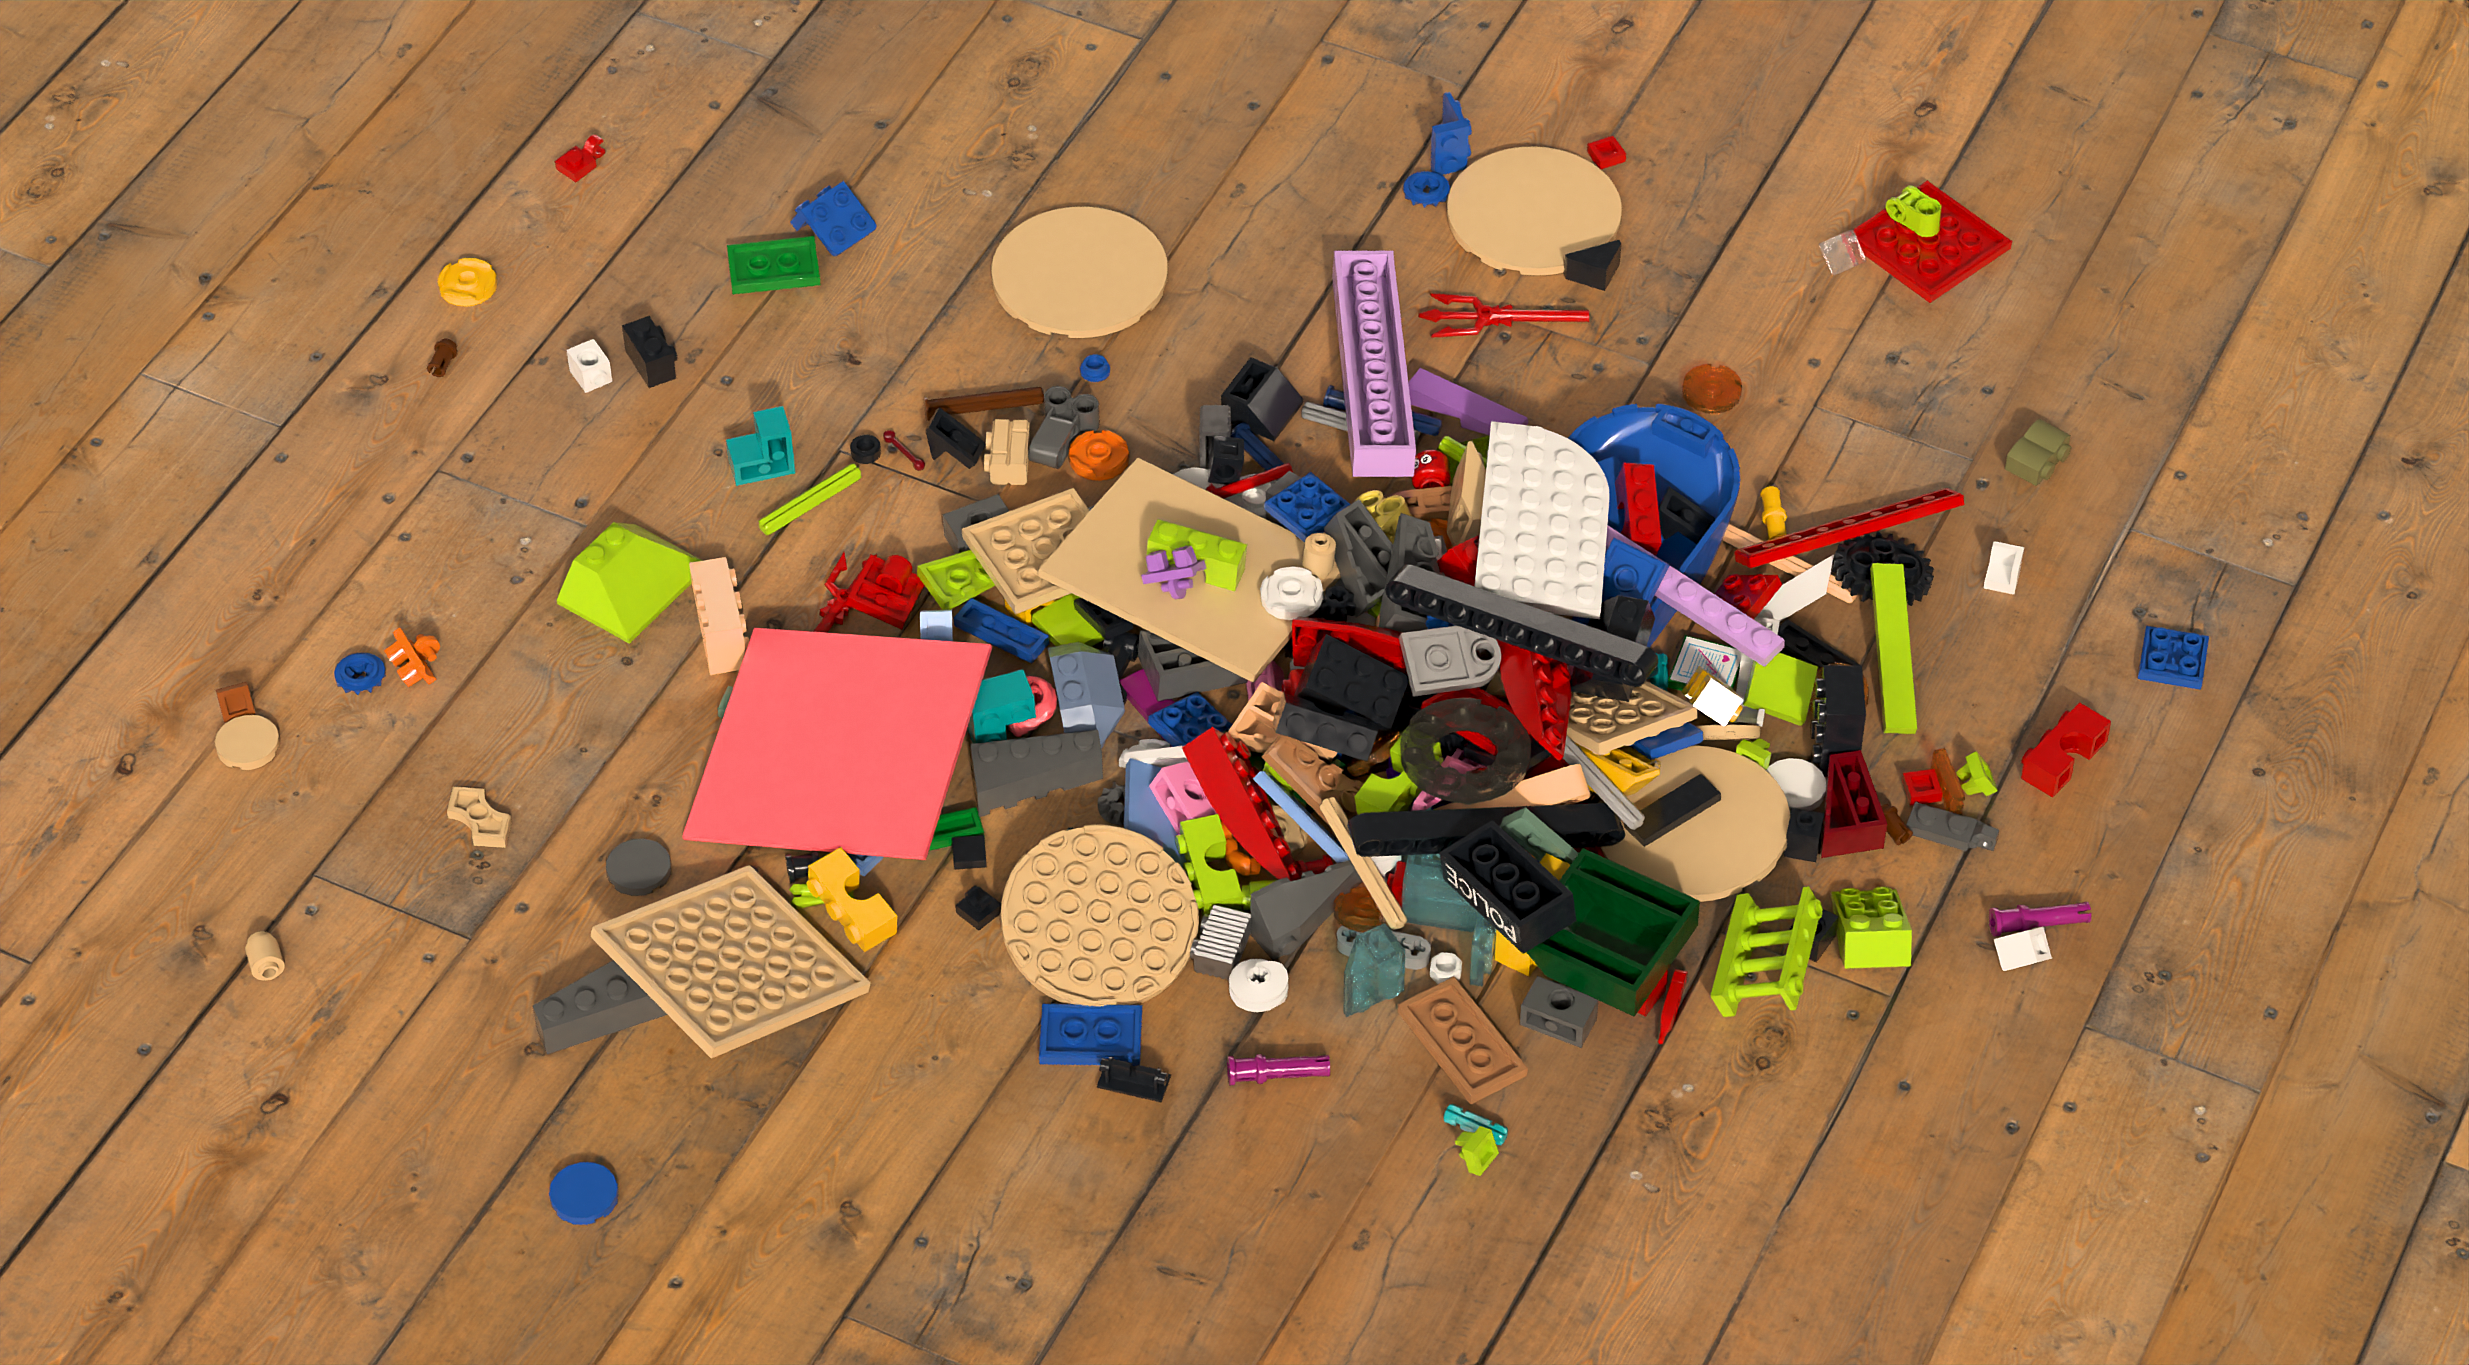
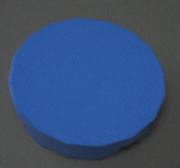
M579 1162L569 1165L557 1173L550 1184L549 1198L552 1208L562 1220L571 1224L588 1225L595 1223V1219L602 1216L605 1218L612 1212L617 1204L619 1191L614 1175L606 1167L594 1162Z

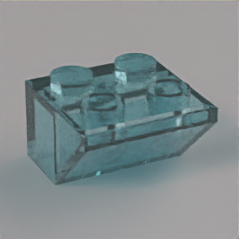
M1385 923L1359 934L1355 938L1344 971L1343 1013L1346 1017L1357 1012H1364L1371 1006L1386 999H1393L1404 991L1405 949Z

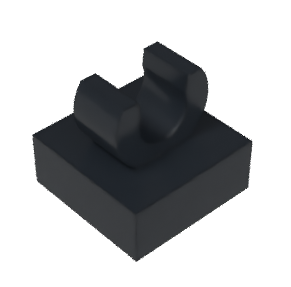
M976 885L965 893V898L955 905L956 914L978 931L1001 913V903Z

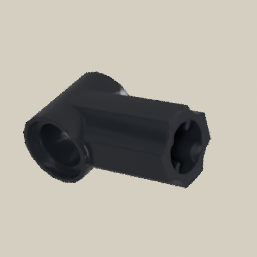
M1127 631L1111 639H1104L1103 651L1114 655L1119 681L1129 662H1135L1138 658L1139 634Z

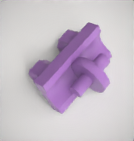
M1192 545L1173 550L1175 564L1172 565L1168 563L1165 550L1153 551L1146 555L1148 571L1141 575L1143 584L1168 581L1167 583H1162V591L1170 592L1175 600L1184 598L1186 589L1193 588L1192 579L1185 580V578L1194 577L1197 571L1207 569L1205 560L1197 561Z

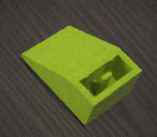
M1876 887L1873 890L1859 891L1855 888H1844L1841 891L1831 892L1833 912L1839 916L1836 932L1839 952L1845 969L1911 966L1912 929L1896 889Z

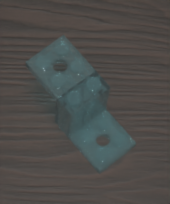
M1434 854L1408 855L1402 893V910L1407 917L1406 923L1474 932L1471 947L1470 985L1483 987L1485 974L1492 973L1494 960L1492 953L1496 943V928L1443 879L1441 861L1434 860Z

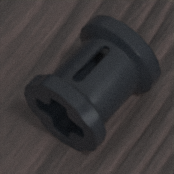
M818 851L798 856L785 854L790 883H794L798 878L808 877V866L820 859Z

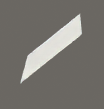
M1834 554L1783 584L1757 617L1782 621L1826 595Z

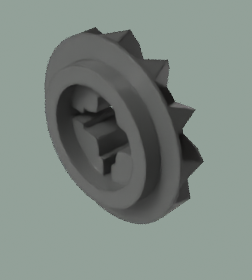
M1114 782L1112 788H1103L1102 795L1098 797V811L1107 822L1124 826L1125 806L1122 803H1118V799L1123 798L1125 800V785L1119 786Z

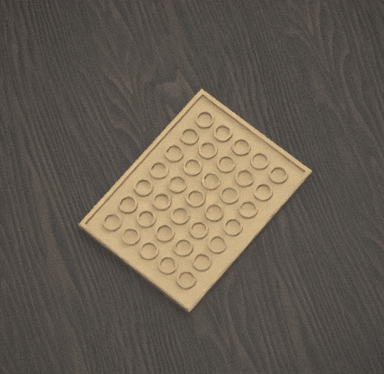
M1137 457L1039 568L1038 577L1254 683L1292 637L1293 620L1279 619L1269 614L1262 606L1260 597L1262 582L1267 576L1269 578L1274 575V571L1280 568L1292 566L1303 568L1302 561L1305 543L1291 531ZM1157 519L1247 544L1245 570L1236 591L1205 583L1206 574L1204 570L1197 571L1194 577L1185 578V580L1192 579L1193 588L1186 589V595L1182 599L1175 600L1170 592L1162 591V583H1167L1168 581L1143 584L1141 575L1148 571L1146 566L1147 543ZM1335 558L1332 571L1327 577L1320 579L1324 596L1326 588L1333 587L1341 578Z

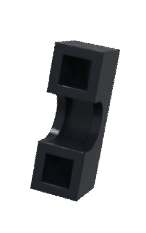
M1284 692L1273 719L1275 733L1364 761H1368L1378 733L1375 721L1348 712H1344L1342 716L1330 714L1317 708L1313 701Z

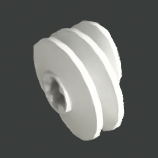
M1250 959L1241 962L1233 968L1229 976L1231 999L1238 1007L1246 1011L1263 1012L1273 1009L1285 1002L1288 995L1289 977L1287 970L1281 963L1265 959Z

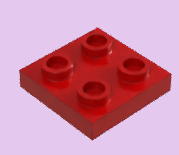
M870 554L847 597L845 605L902 630L925 585L918 575L912 573L911 563L903 556L891 555L885 561Z
M1732 574L1723 580L1722 585L1714 594L1754 620L1783 584L1778 575Z

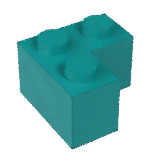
M783 406L753 412L755 433L726 439L728 461L736 486L795 474L791 429Z
M1023 669L982 680L967 727L973 744L1007 740L1006 725L1036 718L1034 695Z

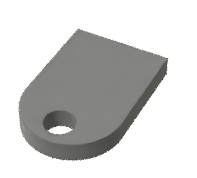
M1460 626L1401 633L1399 637L1413 697L1481 687L1492 680L1500 666L1501 651L1496 639ZM1479 648L1487 649L1491 653L1492 659L1487 661L1481 660L1476 655V650Z

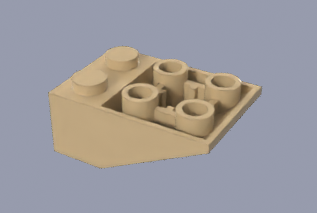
M1469 441L1466 445L1452 483L1447 535L1453 547L1480 534L1486 469L1483 457L1477 452L1472 441Z

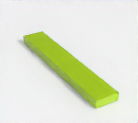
M1872 563L1870 571L1884 733L1915 734L1917 731L1904 565Z

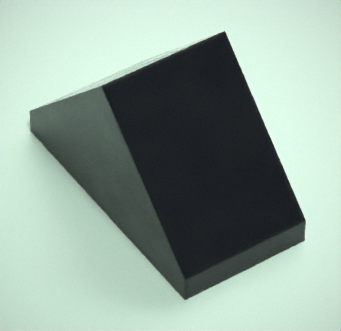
M1620 240L1565 254L1564 277L1567 280L1605 291L1620 265Z

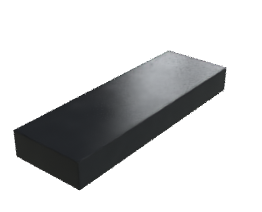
M1788 619L1779 626L1778 636L1785 640L1784 648L1780 652L1818 666L1816 675L1822 678L1823 665L1861 666Z
M1699 774L1640 810L1645 816L1641 827L1632 830L1624 823V828L1645 847L1721 800V792L1702 774Z

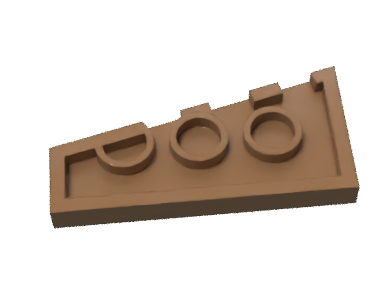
M1279 735L1262 756L1326 822L1327 820L1320 810V805L1326 798H1336L1349 820L1357 815L1354 796L1364 783L1359 780L1356 782L1342 774L1343 770L1333 763L1328 765L1318 758V753L1298 740Z

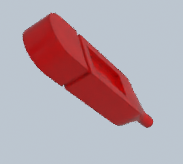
M1675 968L1661 1014L1659 1044H1663L1665 1036L1673 1028L1685 989L1688 971Z

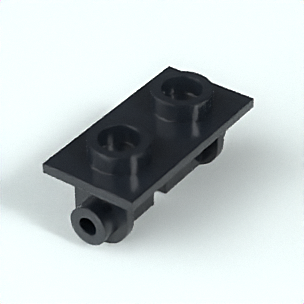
M1110 1056L1108 1059L1102 1058L1099 1070L1102 1073L1097 1088L1162 1103L1171 1074L1163 1072V1069L1160 1067L1155 1069L1142 1065L1132 1066L1131 1063L1115 1060L1114 1057Z

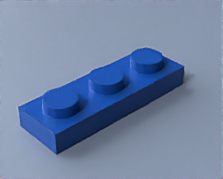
M972 598L953 618L955 627L1031 664L1049 645V635Z

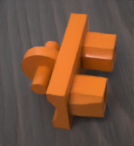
M401 628L392 632L397 641L386 648L384 652L395 667L407 659L410 660L397 670L404 683L410 687L422 678L428 685L437 680L425 662L427 659L432 662L437 658L436 654L440 649L437 638L419 634L414 643L412 640H408Z

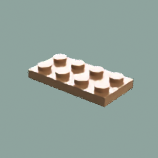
M1455 977L1398 1004V1014L1470 1104L1527 1076V1066Z

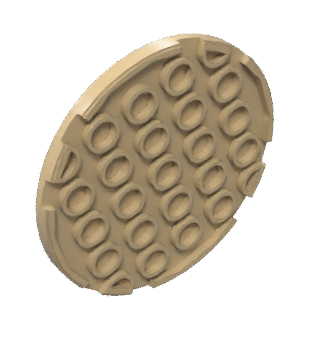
M1518 147L1489 154L1472 163L1457 177L1448 196L1447 218L1449 227L1463 249L1480 257L1481 262L1502 271L1504 268L1520 271L1522 275L1536 276L1563 273L1565 254L1614 241L1621 225V199L1611 179L1588 160L1558 149Z
M1068 207L1036 215L1022 222L1009 232L1001 241L994 254L991 273L995 295L1005 311L1014 319L1018 318L1027 323L1029 328L1051 335L1053 332L1068 334V338H1089L1125 329L1140 321V317L1148 310H1153L1163 296L1168 280V263L1164 248L1158 238L1139 221L1122 213L1103 208Z
M1690 746L1656 758L1661 761L1660 775L1637 793L1626 797L1639 810H1642L1689 780L1702 774L1721 792V800L1645 847L1625 828V838L1621 842L1612 846L1600 847L1604 857L1608 860L1700 900V902L1712 901L1742 892V888L1756 880L1761 881L1773 870L1777 860L1787 847L1786 835L1790 820V810L1780 785L1772 775L1754 761L1721 748ZM1599 798L1598 803H1605L1601 798Z
M1101 824L1084 825L1082 828L1067 831L1061 830L1042 839L1038 845L1021 857L1006 883L1002 897L1000 918L1002 935L1007 951L1016 967L1031 984L1047 996L1061 1003L1104 1006L1138 1005L1160 994L1178 978L1190 959L1191 946L1194 939L1197 938L1199 925L1198 904L1196 903L1191 887L1192 884L1187 874L1178 862L1176 863L1163 851L1164 848L1150 838L1126 828Z

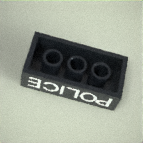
M1493 820L1439 852L1443 879L1522 954L1577 921L1573 893Z

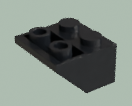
M1252 357L1249 358L1221 395V405H1228L1231 408L1232 425L1237 426L1241 423H1247L1252 433L1272 441L1277 439L1303 404V398L1277 367Z

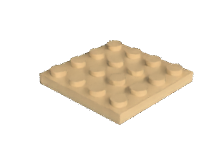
M1072 488L963 528L962 537L1015 614L1071 594V592L1038 577V571L1090 510L1075 489Z
M1647 681L1642 686L1633 688L1629 702L1571 692L1567 735L1574 743L1589 749L1594 754L1605 755L1616 748L1632 745L1635 741L1657 736L1662 731L1681 727L1684 723L1697 719V708L1691 703Z

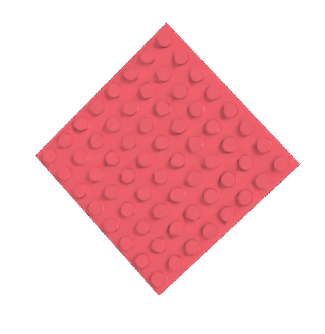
M754 628L682 835L683 839L833 852L841 847L846 854L926 860L990 657L991 644Z

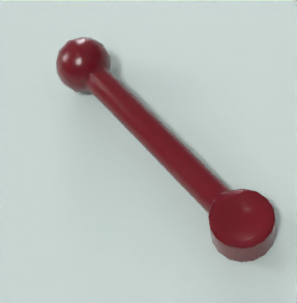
M888 430L884 432V441L892 443L913 463L915 470L922 471L925 468L924 461L917 459L896 439L894 431Z

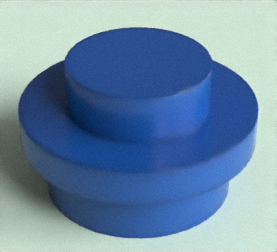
M1089 355L1081 364L1080 373L1087 381L1100 382L1109 376L1110 365L1101 355Z

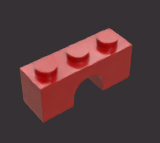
M1623 463L1615 481L1617 509H1625L1624 525L1620 534L1656 556L1662 540L1654 465Z
M2080 702L2071 711H2065L2060 717L2058 725L2053 730L2048 729L2041 737L2040 743L2034 749L2029 748L2023 755L2021 760L2023 765L2021 779L2053 798L2072 777L2075 758L2067 753H2077L2090 760L2107 743L2111 720Z

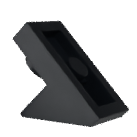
M940 407L936 409L925 430L933 460L937 459L944 452H948L968 469H971L976 465L986 446L982 439Z
M1671 487L1666 489L1658 507L1660 527L1665 540L1679 532L1695 544H1698L1716 520L1712 515Z

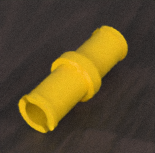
M1774 486L1762 489L1760 496L1762 497L1764 509L1762 521L1767 526L1768 540L1787 535L1785 527L1787 515L1785 509L1782 508L1780 490Z

